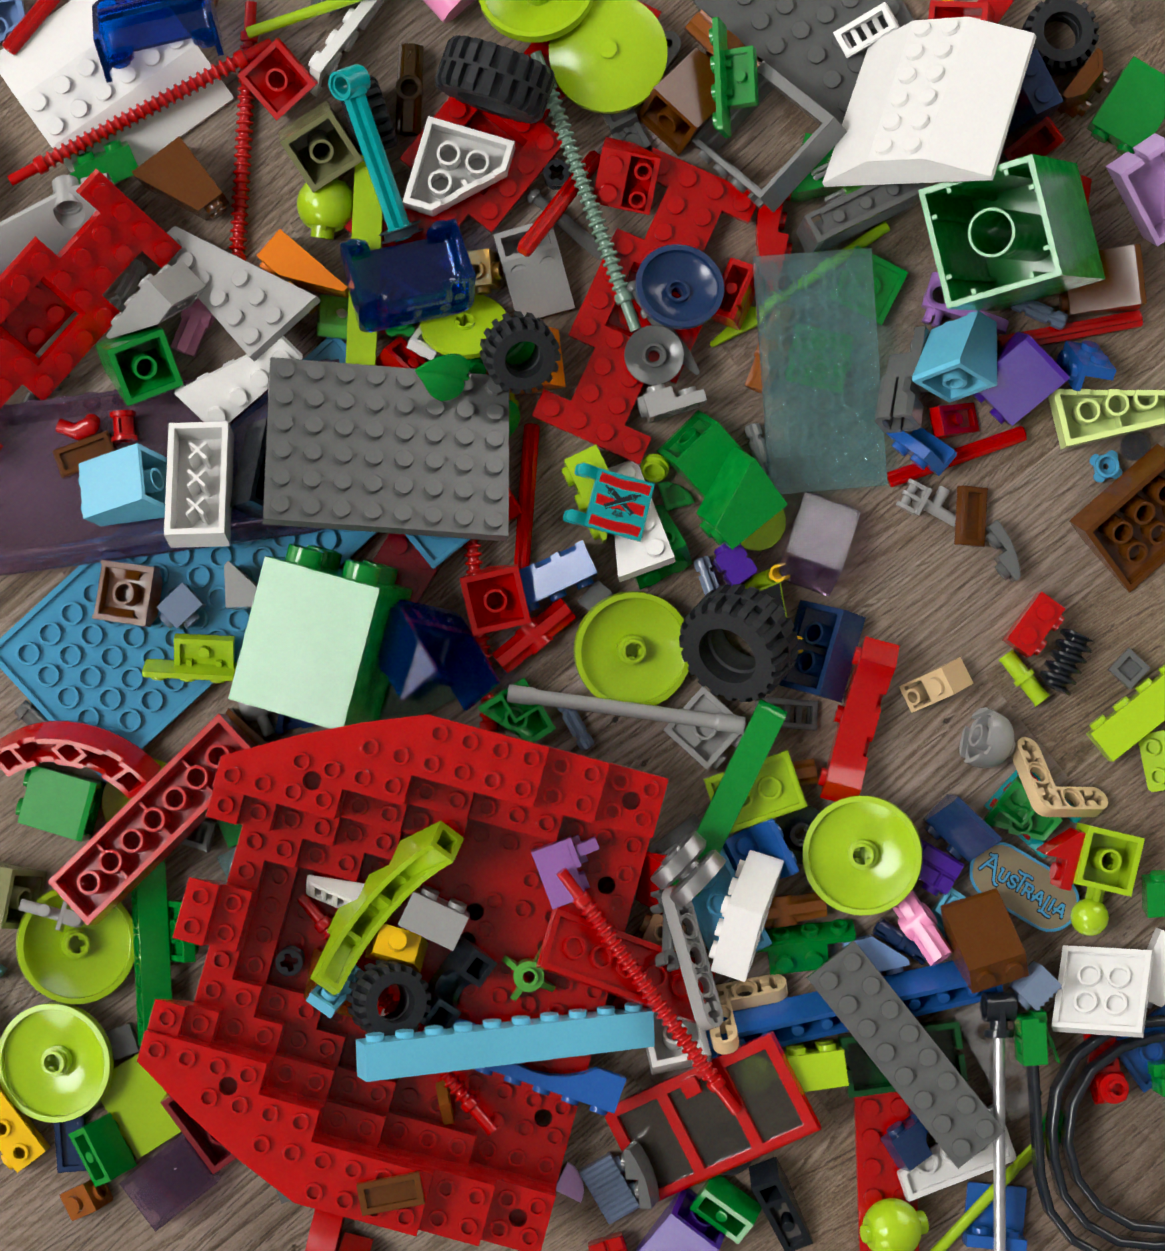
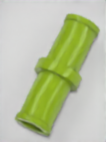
M1014 649L998 660L1015 680L1013 682L1016 687L1020 686L1034 703L1035 707L1050 696L1033 674L1035 672L1033 669L1029 670L1014 652Z

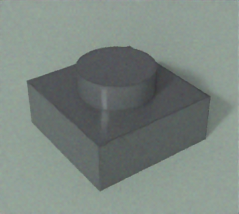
M1127 648L1107 670L1128 690H1131L1149 671L1150 667L1130 648Z

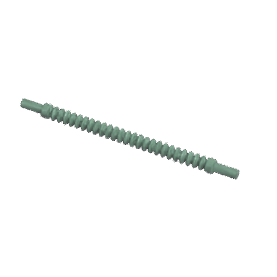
M541 51L530 54L532 59H536L541 64L546 65ZM555 81L546 109L551 111L548 116L553 117L551 124L556 125L554 132L559 133L557 140L562 141L560 148L565 149L563 156L568 158L566 164L571 166L568 171L574 174L571 179L576 180L574 187L579 188L577 195L582 197L580 203L585 205L583 211L588 213L586 219L591 221L589 227L594 229L591 234L597 238L594 243L599 244L597 251L602 252L600 259L605 260L603 267L608 268L606 275L611 276L609 283L614 285L612 291H616L614 296L616 304L621 305L629 330L632 333L641 329L632 303L634 296L632 292L626 290L628 282H624L626 275L621 273L623 267L618 265L620 259L615 257L618 252L612 248L615 244L610 242L612 235L607 234L609 227L604 226L606 219L601 218L603 211L598 210L600 203L595 202L597 195L592 194L595 188L589 185L592 180L587 179L589 172L584 171L586 164L581 163L583 156L578 155L580 148L575 146L577 140L572 138L574 132L569 130L572 125L566 122L569 117L564 115L566 109L561 107L563 100L558 99L560 92L555 90L557 89Z

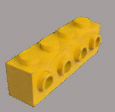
M0 1085L1 1159L10 1170L14 1169L18 1173L51 1148V1146L30 1118L9 1101Z

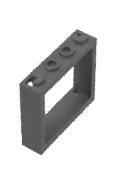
M763 61L757 67L759 104L775 89L819 124L820 127L763 189L758 187L717 152L728 138H724L718 130H715L712 118L691 141L701 150L698 156L708 165L713 161L715 163L713 168L723 178L727 179L730 175L733 178L730 181L731 184L742 194L746 190L749 191L750 194L747 197L761 209L765 205L774 213L847 131L833 115ZM757 106L730 110L731 134L736 131Z
M924 183L866 185L805 215L796 233L808 258L914 207L920 199L918 190L926 188ZM820 215L821 219L813 223L812 218Z

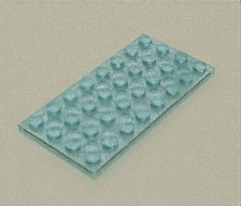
M871 248L754 256L753 270L769 479L780 494L888 485L884 432L874 421L881 382Z

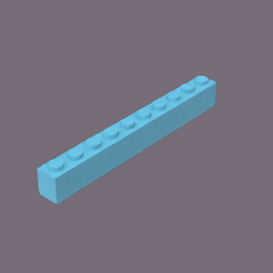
M630 1002L625 1003V1008L615 1009V1006L604 1005L598 1006L597 1011L587 1012L586 1009H571L567 1015H558L557 1012H544L540 1014V1018L530 1019V1016L527 1015L513 1016L512 1021L501 1022V1019H485L482 1025L472 1026L471 1022H458L454 1024V1028L443 1029V1026L432 1025L426 1026L425 1031L414 1032L413 1029H399L395 1031V1035L384 1036L382 1032L365 1034L366 1038L356 1039L357 1076L366 1082L655 1047L654 1012L641 1004Z

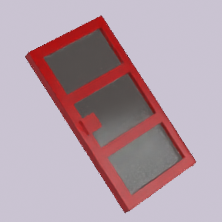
M774 1031L740 1045L733 1053L721 1054L707 1060L712 1061V1068H717L716 1074H721L726 1080L725 1086L741 1106V1111L736 1115H732L718 1095L708 1089L706 1086L707 1081L702 1080L703 1074H697L698 1067H692L620 1100L615 1114L607 1112V1115L604 1116L622 1152L632 1141H638L644 1149L656 1176L659 1201L821 1130V1124Z

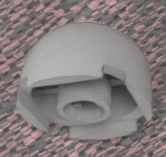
M987 707L980 708L970 717L975 719L971 728L969 729L968 726H965L962 732L959 746L960 756L966 759L964 760L965 763L983 769L997 767L1010 757L1015 750V735L1012 724L1006 717Z

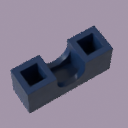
M912 1110L908 1118L890 1125L886 1130L887 1133L880 1138L897 1167L909 1172L933 1155L926 1142L928 1131Z

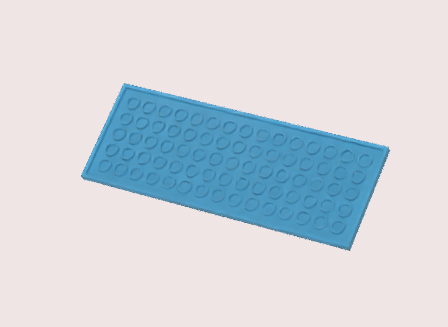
M327 337L303 360L346 363V344L341 339ZM268 392L230 426L234 434L232 493L247 425L267 418ZM232 508L230 546L170 548L164 536L165 517L125 523L0 638V669L48 721H70L97 726L127 739L143 750L214 684L210 680L185 682L173 678L153 680L150 677H143L142 669L146 659L174 660L175 633L235 636V663L238 662L251 609L231 610L226 608L224 565L227 561L235 563L258 584L265 556L286 557L289 543L305 547L308 544L343 553L340 568L346 559L349 560L378 532L263 524V518H255ZM101 560L160 568L163 579L160 603L182 582L186 583L206 604L198 613L200 619L189 629H186L184 626L181 630L175 626L171 629L168 628L158 616L151 627L92 619L102 567Z

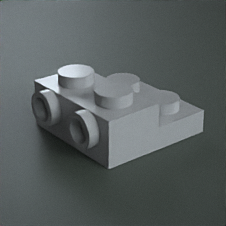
M663 383L648 387L646 394L638 397L636 402L641 418L647 417L648 423L704 407L707 398L704 389L697 390L696 386L680 390L678 396L675 397L672 386L665 388Z
M703 686L682 708L683 710L712 714L735 715ZM669 723L663 730L706 770L710 766L716 770L727 757L723 752L730 744L736 747L743 735L717 731L712 728Z

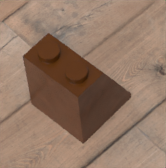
M696 47L652 89L649 97L637 114L638 119L677 156H680L692 143L691 140L712 118L713 112H716V102H714L711 93V86L715 84V74L711 70L710 57Z
M180 136L132 171L144 188L206 221L209 218L214 220L220 217L227 210L225 206L229 204V201Z
M1141 244L1099 250L1105 279L1063 291V293L1059 294L1060 310L1065 311L1068 318L1124 313L1138 310L1147 303Z
M997 888L940 906L945 939L954 951L950 957L972 994L1029 976L1026 952Z

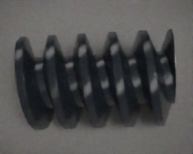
M1062 628L1060 633L1066 640L1056 639L1055 644L1061 650L1052 649L1050 651V655L1055 661L1046 660L1044 664L1050 671H1040L1039 675L1045 681L1041 682L1044 685L1062 694L1071 696L1072 693L1066 688V684H1077L1071 677V674H1082V671L1076 664L1087 663V660L1081 654L1082 652L1092 653L1093 650L1087 645V642L1094 641L1078 632Z

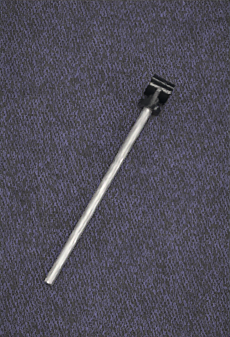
M1013 991L982 992L980 999L981 1017L984 1022H990V1028L984 1029V1037L993 1038V1116L1005 1130V1038L1014 1037V1029L1008 1028V1022L1016 1020L1017 998ZM1004 1132L993 1141L994 1251H1006Z

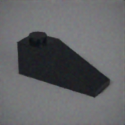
M777 1157L749 1166L751 1189L784 1251H795L813 1244L812 1236Z

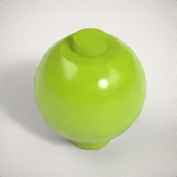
M339 176L314 193L307 183L299 191L297 211L302 222L311 229L310 237L334 240V233L344 229V226L353 215L354 193L345 181L338 180Z
M886 1198L876 1202L868 1209L864 1216L863 1224L860 1227V1236L863 1243L867 1244L872 1251H914L921 1240V1235L928 1233V1219L924 1211H916L906 1201L897 1198Z

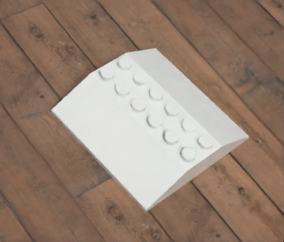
M70 0L43 21L16 55L10 54L4 48L0 50V75L51 147H56L57 149L61 148V143L69 144V139L75 141L76 135L84 136V131L90 133L91 127L98 129L99 123L105 125L107 119L113 121L114 115L120 117L122 111L128 113L129 107L135 109L137 103L143 105V100L150 101L152 95L156 98L159 96V92L166 93V88L171 90L174 88V84L181 85V80L186 82L189 80V76H192V78L196 77V72L202 74L204 68L207 70L211 69V64L165 0ZM215 79L213 85L210 83L206 84V89L200 87L198 93L195 91L191 92V97L185 95L183 101L177 99V104L170 103L168 109L164 106L161 108L162 112L155 111L154 116L150 114L146 116L147 120L141 118L139 119V124L134 122L131 124V128H128V126L124 127V132L119 130L116 132V136L111 134L109 135V140L103 138L101 144L96 142L94 143V148L88 146L86 149L87 151H93V154L105 150L103 146L117 139H120L121 142L127 141L139 167L178 136L183 137L231 103L235 98L222 80L218 81V79ZM83 150L79 151V155L85 153ZM75 154L71 155V160L68 158L64 159V164L70 172L75 171L72 163L77 161Z
M972 17L914 20L870 45L842 123L847 133L834 147L822 182L824 187L993 180L1035 44V33Z

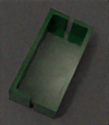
M951 1018L920 1023L964 1080L968 1081L964 1054L960 1050L954 1051V1047L956 1049H963L959 1021ZM839 1034V1045L844 1049L845 1062L848 1065L846 1069L849 1086H845L847 1096L854 1098L896 1092L852 1034Z

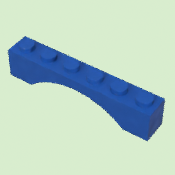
M458 1017L455 1023L470 1021ZM520 1063L475 1069L480 1073L492 1076L493 1071L505 1075L504 1081L521 1086L522 1081L533 1085V1091L549 1096L550 1092L562 1095V1101L578 1106L579 1101L591 1105L590 1111L604 1116L607 1115V1112L615 1114L626 1082V1076L599 1066L567 1074L538 1071Z

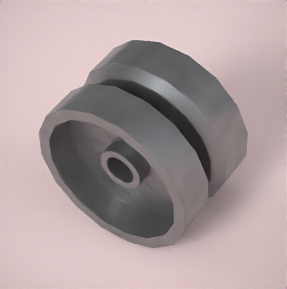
M696 831L682 843H679L663 859L662 864L650 877V880L661 890L668 888L677 879L679 880L671 891L670 899L680 908L688 904L710 882L726 862V859L716 850L707 852L700 860L697 859L706 848V840Z

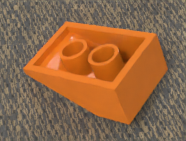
M281 229L275 233L256 255L261 261L259 265L261 269L287 282L291 281L299 288L331 296L349 298L348 287Z

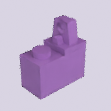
M579 835L574 837L568 836L531 850L552 909L569 904L574 899L556 875L563 868L566 867L583 891L590 888L585 872H578L577 868L581 867L582 863L588 861L586 854L600 849L596 836L584 841H580Z

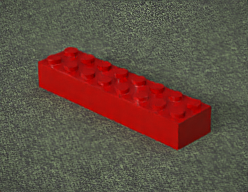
M218 713L47 882L87 926L99 924L207 818L206 813L214 788L213 782L220 757L252 748L256 745L228 715Z

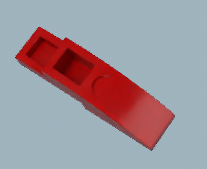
M791 194L785 199L786 201H790ZM784 202L774 213L765 205L761 209L758 207L755 239L758 265L767 292L772 296L776 294L777 289L783 290L786 272L781 271L783 260L789 261L792 250V243L787 242L789 234L777 232L778 229L784 230L787 212L782 211Z

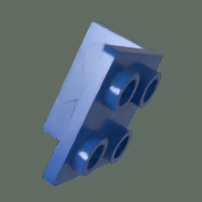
M772 818L747 827L728 837L723 846L735 872L740 859L746 861L750 850L784 860L779 879L799 872L796 857L788 849L783 839L782 829Z
M973 1181L967 1183L964 1213L992 1183ZM1006 1186V1251H1027V1240L1023 1236L1027 1189L1024 1186ZM994 1200L962 1233V1241L966 1247L994 1249Z

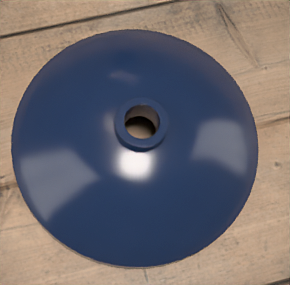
M672 244L652 251L642 261L636 274L635 291L641 307L653 320L674 329H690L706 323L716 314L724 296V281L718 266L704 252L691 246ZM677 292L680 298L673 297L671 293Z

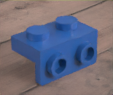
M1084 340L1082 343L1065 341L1063 350L1057 356V364L1070 377L1067 382L1074 391H1081L1085 376L1107 380L1114 379L1116 368L1095 342Z
M922 427L918 430H913L910 435L903 430L902 432L886 433L894 441L891 446L904 457L908 454L911 456L910 460L920 469L928 468L938 476L942 474L957 456V452L937 437L935 438L934 435Z

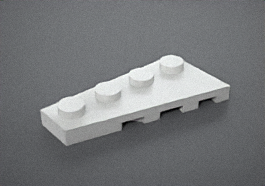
M385 0L361 1L356 9L352 7L348 10L342 22L344 24L338 31L334 29L325 42L327 46L322 52L316 51L308 63V66H310L309 73L318 82L310 93L316 97L323 89L321 84L326 74L330 76L331 73L336 71L342 57L341 52L343 50L346 52L351 50L359 36L358 28L365 30Z
M282 336L255 362L247 354L236 360L232 359L224 363L223 367L197 377L196 381L176 388L174 394L203 422L228 421L230 423L269 388L271 357L302 360L303 354L286 337Z
M631 461L608 468L611 472L645 481L639 465ZM651 498L641 542L614 535L619 582L676 562Z
M992 1104V1105H990L989 1107H987V1109H988V1110L991 1112V1114L993 1115V1104ZM1005 1125L1006 1165L1013 1162L1017 1157ZM993 1142L959 1169L939 1144L936 1143L929 1148L933 1155L910 1172L903 1169L898 1170L897 1175L905 1199L910 1202L993 1170Z

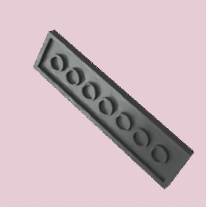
M854 940L806 977L958 1169L1005 1132Z

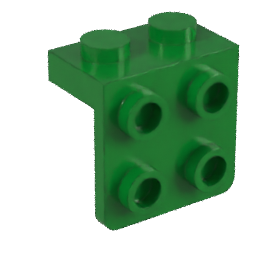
M656 505L655 508L676 562L634 577L640 590L647 586L655 585L661 579L673 573L681 572L687 566L693 564L686 542L663 505Z

